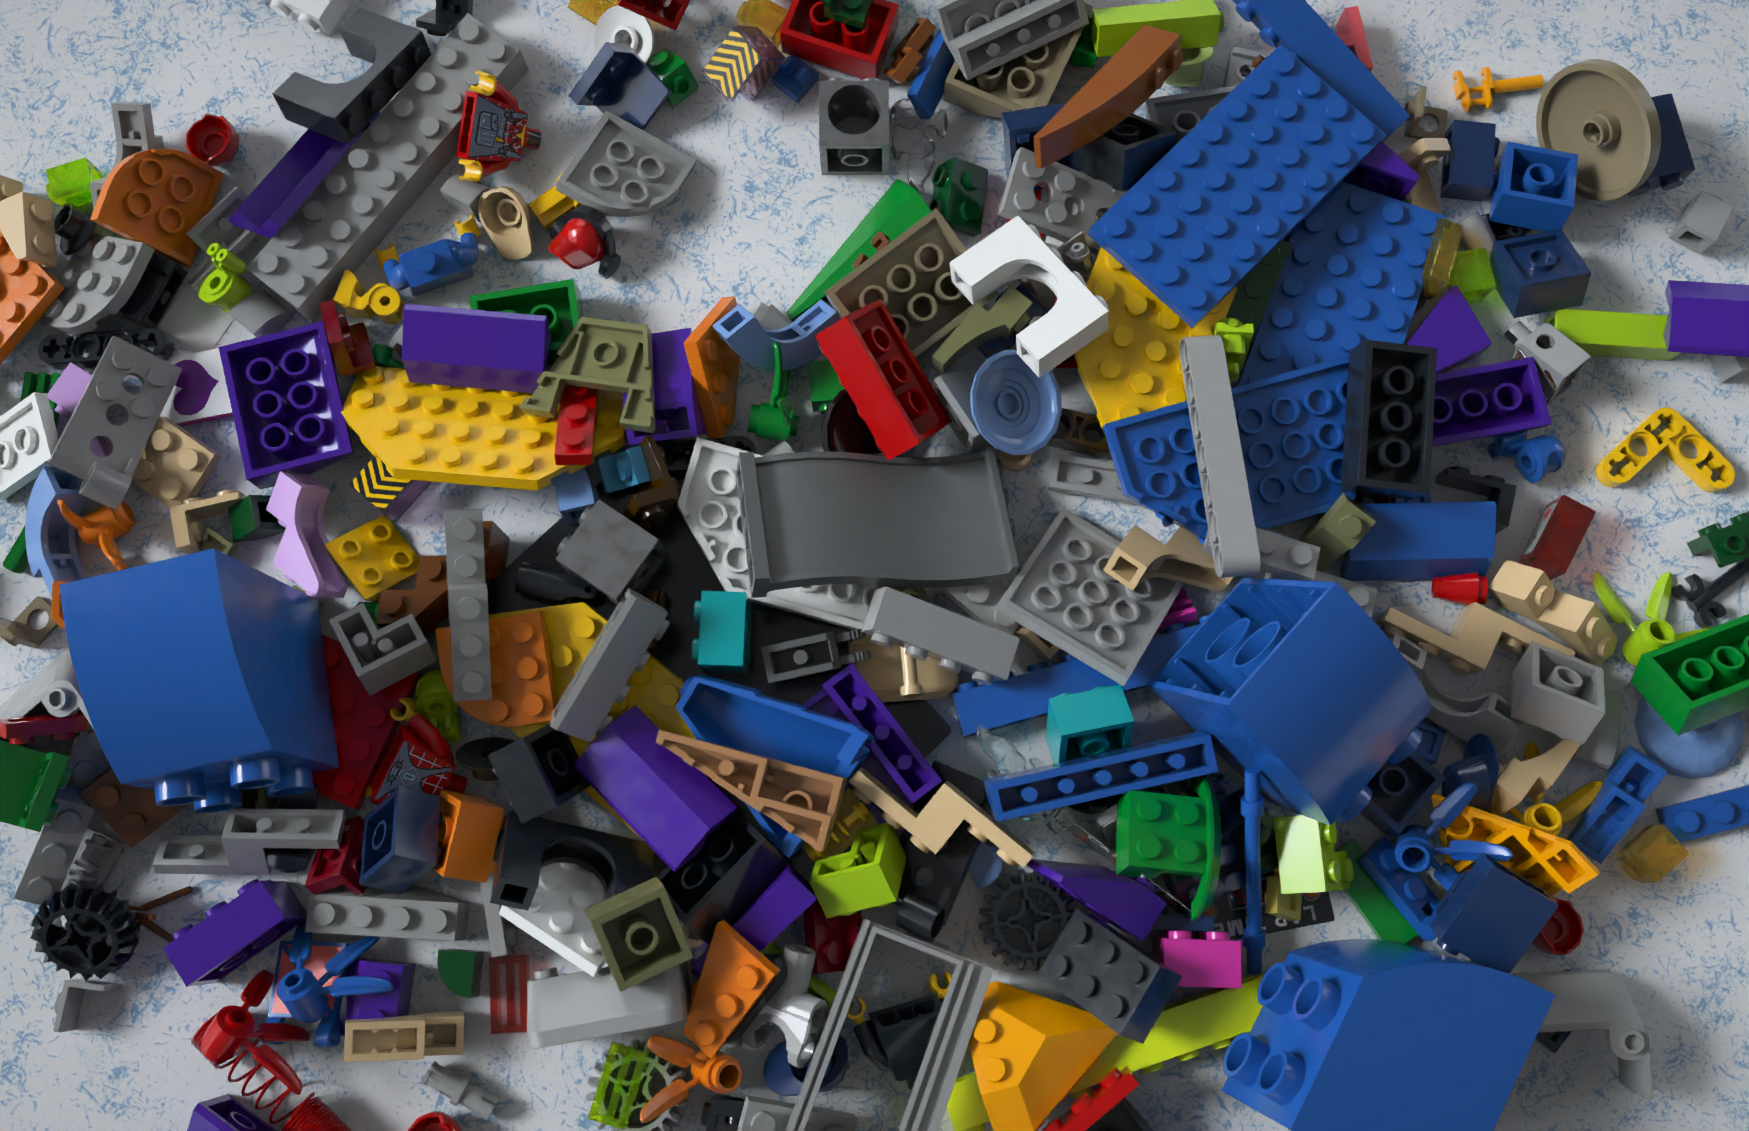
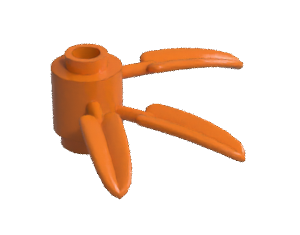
M57 500L63 517L71 526L77 529L79 536L87 545L93 544L97 548L101 547L106 557L111 560L118 571L128 569L115 542L117 538L131 532V527L137 525L136 517L125 501L122 500L116 509L103 505L79 517L67 507L64 501Z
M696 982L693 985L691 990L690 1008L697 989L698 982ZM651 1036L647 1042L648 1048L661 1058L682 1068H687L691 1064V1076L693 1079L687 1083L683 1079H677L658 1092L641 1110L640 1121L647 1123L687 1098L688 1090L698 1084L718 1094L734 1091L742 1081L743 1072L740 1063L735 1057L719 1051L710 1059L700 1050L694 1057L695 1051L688 1045L664 1036Z

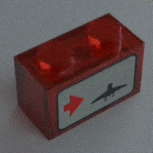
M1564 494L1546 505L1517 563L1543 570L1549 580L1565 574L1596 511Z

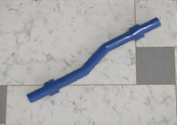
M1251 767L1245 769V796L1241 798V815L1245 817L1247 927L1243 929V946L1247 948V973L1250 975H1260L1262 973V949L1266 946V931L1262 928L1260 817L1264 816V798L1260 796V769Z

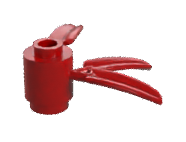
M263 969L253 977L240 997L244 1003L241 1007L229 1005L219 1010L202 1037V1052L210 1061L223 1063L234 1058L243 1046L253 1054V1058L272 1073L296 1095H300L302 1083L289 1064L269 1046L262 1045L258 1048L247 1040L248 1038H260L264 1042H300L310 1040L307 1030L290 1024L261 1023L258 1025L257 1031H253L255 1021L248 1012L250 1006L258 1007L261 1004L274 978L271 972Z

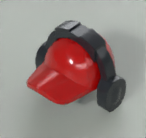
M581 205L566 215H562L554 222L550 231V237L553 240L548 246V251L560 258L569 267L579 270L600 261L598 273L605 279H608L614 275L621 262V256L616 253L613 227L606 217L596 212L594 208Z

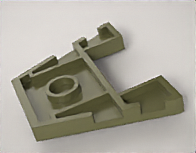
M581 317L557 351L559 357L549 371H544L537 380L539 386L530 398L526 396L521 403V410L529 415L555 418L565 385L627 393L628 395L619 421L624 429L654 433L655 404L651 330L647 325Z

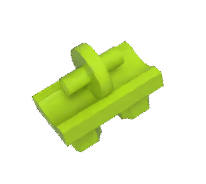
M1223 318L1216 323L1213 335H1220L1222 338L1229 379L1234 382L1237 381L1239 369H1243L1254 333L1253 324L1243 325L1242 322L1235 318Z

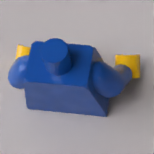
M469 215L470 218L463 223L460 220H456L454 223L461 236L460 242L442 239L407 251L399 256L393 243H390V248L380 251L378 247L375 248L374 251L380 268L384 270L391 287L396 290H404L409 287L412 297L475 276L472 265L477 262L479 257L477 237L481 234V230L473 215Z

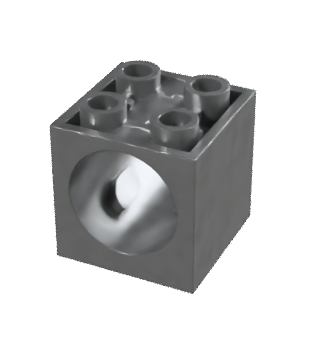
M873 77L865 78L862 81H847L843 78L819 81V151L822 175H889V81H881ZM854 116L866 118L875 124L869 131L855 135L843 133L835 128V125L841 120Z
M598 499L594 506L589 505L583 511L578 521L580 526L572 536L567 535L562 540L557 549L559 555L556 557V560L568 573L577 576L581 580L588 581L597 588L599 594L615 605H618L628 587L640 594L667 556V552L659 539Z

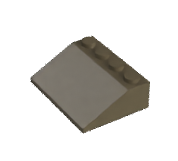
M1084 3L1087 17L1089 18L1093 6ZM1085 26L970 80L965 79L955 61L945 80L943 100L974 114L1002 118L1003 112L1048 106Z
M937 208L824 292L841 319L881 298L915 358L958 326L976 305H972L952 282L950 262L966 252L967 249ZM993 291L977 303L981 307L999 294L998 291Z

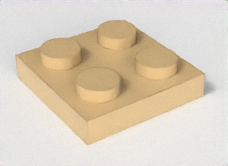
M160 416L138 459L139 463L132 476V482L169 508L182 505L183 500L197 496L220 460L221 455L169 418Z

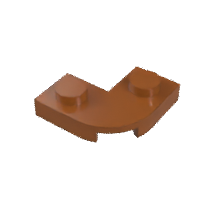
M919 17L891 54L894 57L891 63L893 69L887 67L883 73L895 83L902 85L904 81L910 82L921 67L918 63L923 56L918 51L922 53L929 47L934 39V36L931 34L936 29V26L927 18Z

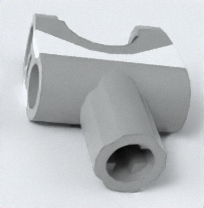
M786 943L783 945L781 954L788 970L786 980L743 1033L742 1039L746 1045L758 1049L766 1042L770 1030L773 1031L776 1024L781 1028L786 1038L788 1062L797 1068H803L812 1060L827 1019L828 1003L821 998L807 993L816 956L815 950L801 944Z

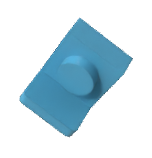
M641 446L596 460L605 493L637 486L651 480Z

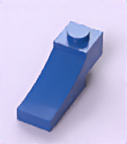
M1630 744L1608 770V775L1596 797L1566 838L1572 841L1581 852L1600 864L1647 807L1644 801L1667 774L1661 764Z

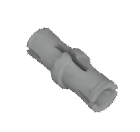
M434 1061L430 1067L431 1070L429 1069L424 1076L422 1084L450 1098L452 1105L457 1106L461 1104L482 1116L485 1120H488L500 1098L471 1083L472 1078L465 1075L462 1078Z

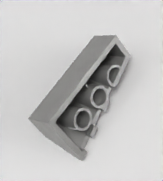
M887 586L875 590L861 631L872 635L871 641L878 645L892 648L893 644L906 648L905 654L919 660H926L927 657L940 661L938 665L940 668L959 673L960 669L973 674L971 679L986 685H993L994 681L1008 679L1020 641L1019 637Z
M342 884L315 895L310 892L305 932L461 941L466 939L469 902L415 885H411L402 893L367 886L365 893L355 895Z

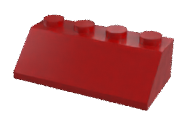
M881 298L843 317L815 335L822 353L829 359L839 376L841 385L849 393L857 407L859 416L867 424L875 438L877 447L884 453L888 461L920 444L952 422Z

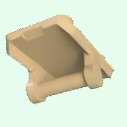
M866 634V637H863L861 640L847 642L848 655L861 650L870 651L871 659L852 664L881 702L948 698L957 690L959 685L958 673L940 668L938 666L940 661L930 657H927L926 660L910 657L905 654L906 648L893 644L892 648L878 645L871 641L872 635Z

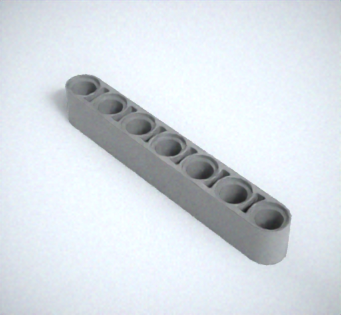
M1220 335L1183 337L1180 342V361L1215 571L1219 578L1257 575L1261 566L1260 551L1223 341Z

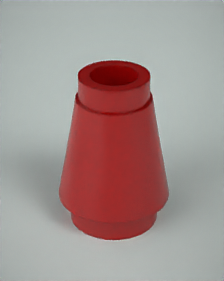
M1478 572L1433 577L1432 598H1439L1440 600L1465 606L1474 602L1480 605H1485L1488 591L1487 576H1478Z

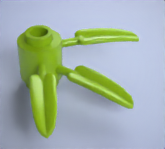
M1595 572L1593 575L1594 589L1609 616L1616 624L1624 622L1632 633L1624 641L1622 653L1626 660L1635 667H1637L1642 654L1710 629L1704 628L1675 634L1673 627L1665 621L1673 584L1671 572L1662 574L1655 583L1645 610V615L1652 619L1642 622L1638 627L1631 621L1632 616L1599 572Z

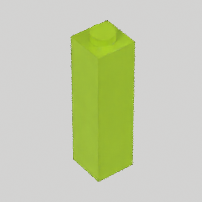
M1185 0L1092 9L1090 41L1097 57L1114 56L1143 25L1180 34L1181 49L1217 46L1219 32H1222L1224 29V15L1222 11L1218 10L1213 0Z
M1560 309L1552 312L1544 320V323L1551 324L1590 356L1670 361L1680 354V352L1667 351L1663 333L1668 315Z

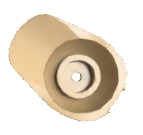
M498 186L484 192L478 202L479 217L500 255L511 260L529 256L533 252V241L529 226L532 217L524 198L513 188Z

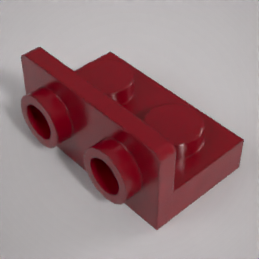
M334 300L319 303L328 342L341 377L360 374L375 368L376 365L365 324L361 322L349 325L345 311L338 313Z
M356 816L346 820L339 849H317L305 883V887L314 895L331 888H336L342 884L355 895L365 893L367 886L359 885L364 830L363 818Z
M816 899L803 912L805 945L816 952L812 974L844 971L862 924L861 910L848 916L838 915L826 918L818 899Z

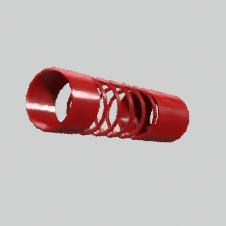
M217 1013L201 1026L191 1040V1044L202 1053V1056H204L201 1048L202 1037ZM260 1038L255 1039L252 1043L256 1046L260 1042ZM247 1049L233 1060L221 1066L218 1065L222 1063L212 1062L207 1059L215 1069H222L233 1064L228 1074L227 1080L229 1082H238L247 1077L242 1086V1096H250L262 1090L255 1103L256 1110L266 1109L276 1103L269 1116L270 1124L279 1123L291 1116L281 1131H351V1128H348L346 1123H343V1120H340L338 1115H335V1112L330 1110V1107H327V1104L322 1102V1099H319V1096L312 1098L315 1092H312L289 1113L273 1121L274 1113L291 1090L287 1089L273 1101L259 1107L258 1104L262 1096L276 1077L273 1076L257 1089L245 1093L247 1084L262 1066L258 1063L257 1066L244 1075L231 1079V1075L238 1063L250 1052Z

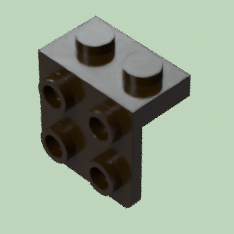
M652 435L643 437L639 445L642 447L651 480L638 485L640 493L633 494L623 513V516L648 533L654 531L656 527L662 526L679 497L678 483L673 476L669 475L665 465L666 460L661 445L656 444Z

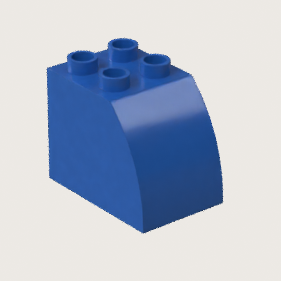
M215 548L60 584L64 625L78 686L103 752L121 784L154 790L156 805L178 806L194 803L196 813H216L228 811L230 808L241 807L243 805L241 789L266 787L268 797H286L303 794L314 789L313 773L339 768L318 600Z
M1242 578L1147 685L1195 732L1210 734L1214 750L1244 779L1246 768L1260 769V794L1269 803L1329 826L1335 821L1344 823L1353 819L1367 806L1372 796V790L1367 786L1368 782L1385 763L1388 765L1398 764L1414 752L1422 739V733L1416 727L1432 710L1427 693L1416 674L1386 634L1337 582Z
M1345 939L1321 942L1295 949L1288 953L1284 963H1275L1264 974L1257 993L1258 1002L1263 1005L1250 1033L1238 1035L1232 1041L1225 1054L1223 1071L1228 1078L1222 1092L1291 1131H1494L1555 995L1520 977L1398 942L1380 939Z

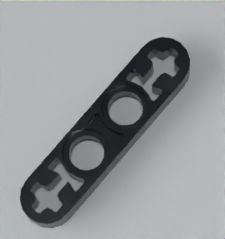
M155 328L87 332L83 334L68 333L54 334L44 338L39 344L38 356L46 364L57 370H65L70 362L84 369L97 367L113 336L129 341L130 344L165 361L169 360L173 355L175 347L170 337ZM96 343L95 353L90 357H83V351L86 346ZM147 347H154L153 352Z

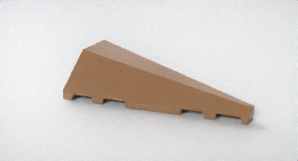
M659 730L656 743L664 746L690 766L709 776L714 782L780 824L788 832L804 840L815 850L824 852L839 812L847 781L846 777Z

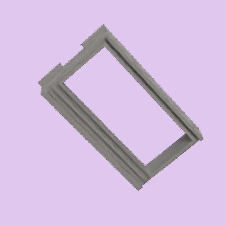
M864 919L785 1131L805 1130L876 935L955 966L898 1131L939 1130L994 968L948 951L950 946L933 940L930 942L908 931L906 934L874 923L871 920Z

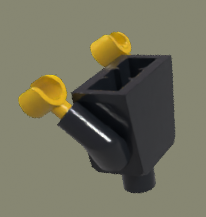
M943 972L945 982L942 989L937 984L935 974H930L927 979L928 988L933 993H937L939 998L936 994H932L868 1013L869 1020L866 1021L863 1016L866 1010L865 1003L861 998L855 996L860 1006L859 1012L855 1015L847 1012L846 1015L847 1018L854 1021L855 1027H853V1031L864 1055L881 1071H890L896 1081L907 1080V1086L910 1090L913 1089L952 977L948 972Z

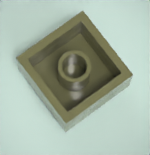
M657 877L585 909L611 975L620 992L693 958L666 889Z

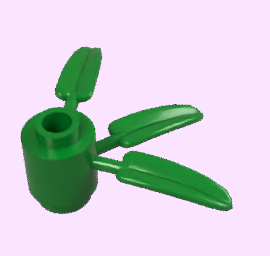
M773 342L775 379L770 403L761 402V405L752 404L747 431L756 433V437L788 442L789 435L797 436L800 416L793 415L794 408L786 398L790 370L783 371L781 347L777 342Z

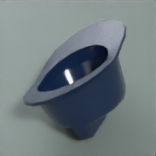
M1477 734L1468 741L1463 759L1448 765L1443 770L1442 775L1446 779L1442 783L1441 796L1447 797L1457 787L1466 782H1472L1477 786V791L1468 805L1491 813L1492 799L1499 775V758L1496 747L1491 739L1484 734Z
M839 1034L818 1091L819 1093L828 1092L836 1088L843 1080L846 1070L850 1069L848 1047L845 1038L841 1034ZM783 1041L771 1050L764 1062L763 1076L766 1085L774 1093L782 1096L799 1095L810 1062L803 1068L790 1065L787 1058L786 1041Z

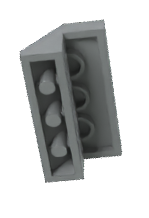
M945 0L933 6L943 39L967 80L1089 24L1083 0Z

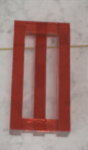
M529 955L489 957L491 1034L527 1032V981L530 980ZM515 963H519L520 1024H516ZM500 964H506L507 1025H501Z

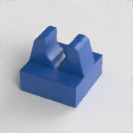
M792 54L779 66L778 71L771 79L775 87L796 103H799L819 80V73Z

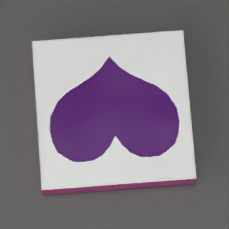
M219 348L170 357L167 362L183 370L163 408V417L169 418L180 427L233 417Z

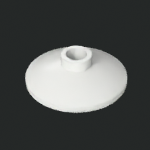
M618 5L609 8L602 14L595 28L594 43L597 54L605 42L629 45L628 36L631 35L632 43L630 47L648 64L654 50V33L649 20Z

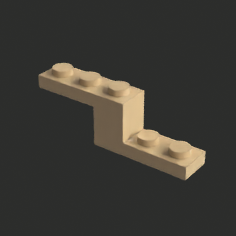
M1476 602L1462 609L1450 636L1392 607L1381 612L1376 621V624L1380 625L1389 639L1397 632L1428 651L1427 657L1432 659L1439 657L1449 662V667L1452 670L1463 675L1475 674L1485 670L1498 641H1500L1499 645L1503 649L1517 654L1525 653L1532 641L1570 656H1574L1576 652Z
M865 768L857 770L849 780L855 786L853 793L860 800L868 805L874 802L884 811L881 816L896 829L902 826L913 835L910 838L911 842L925 853L931 850L937 854L961 823L966 820L970 823L967 828L969 832L984 843L987 839L1000 848L996 853L1012 867H1015L1018 863L1024 868L1035 854L1031 848L993 819L991 815L949 781H946L919 814Z

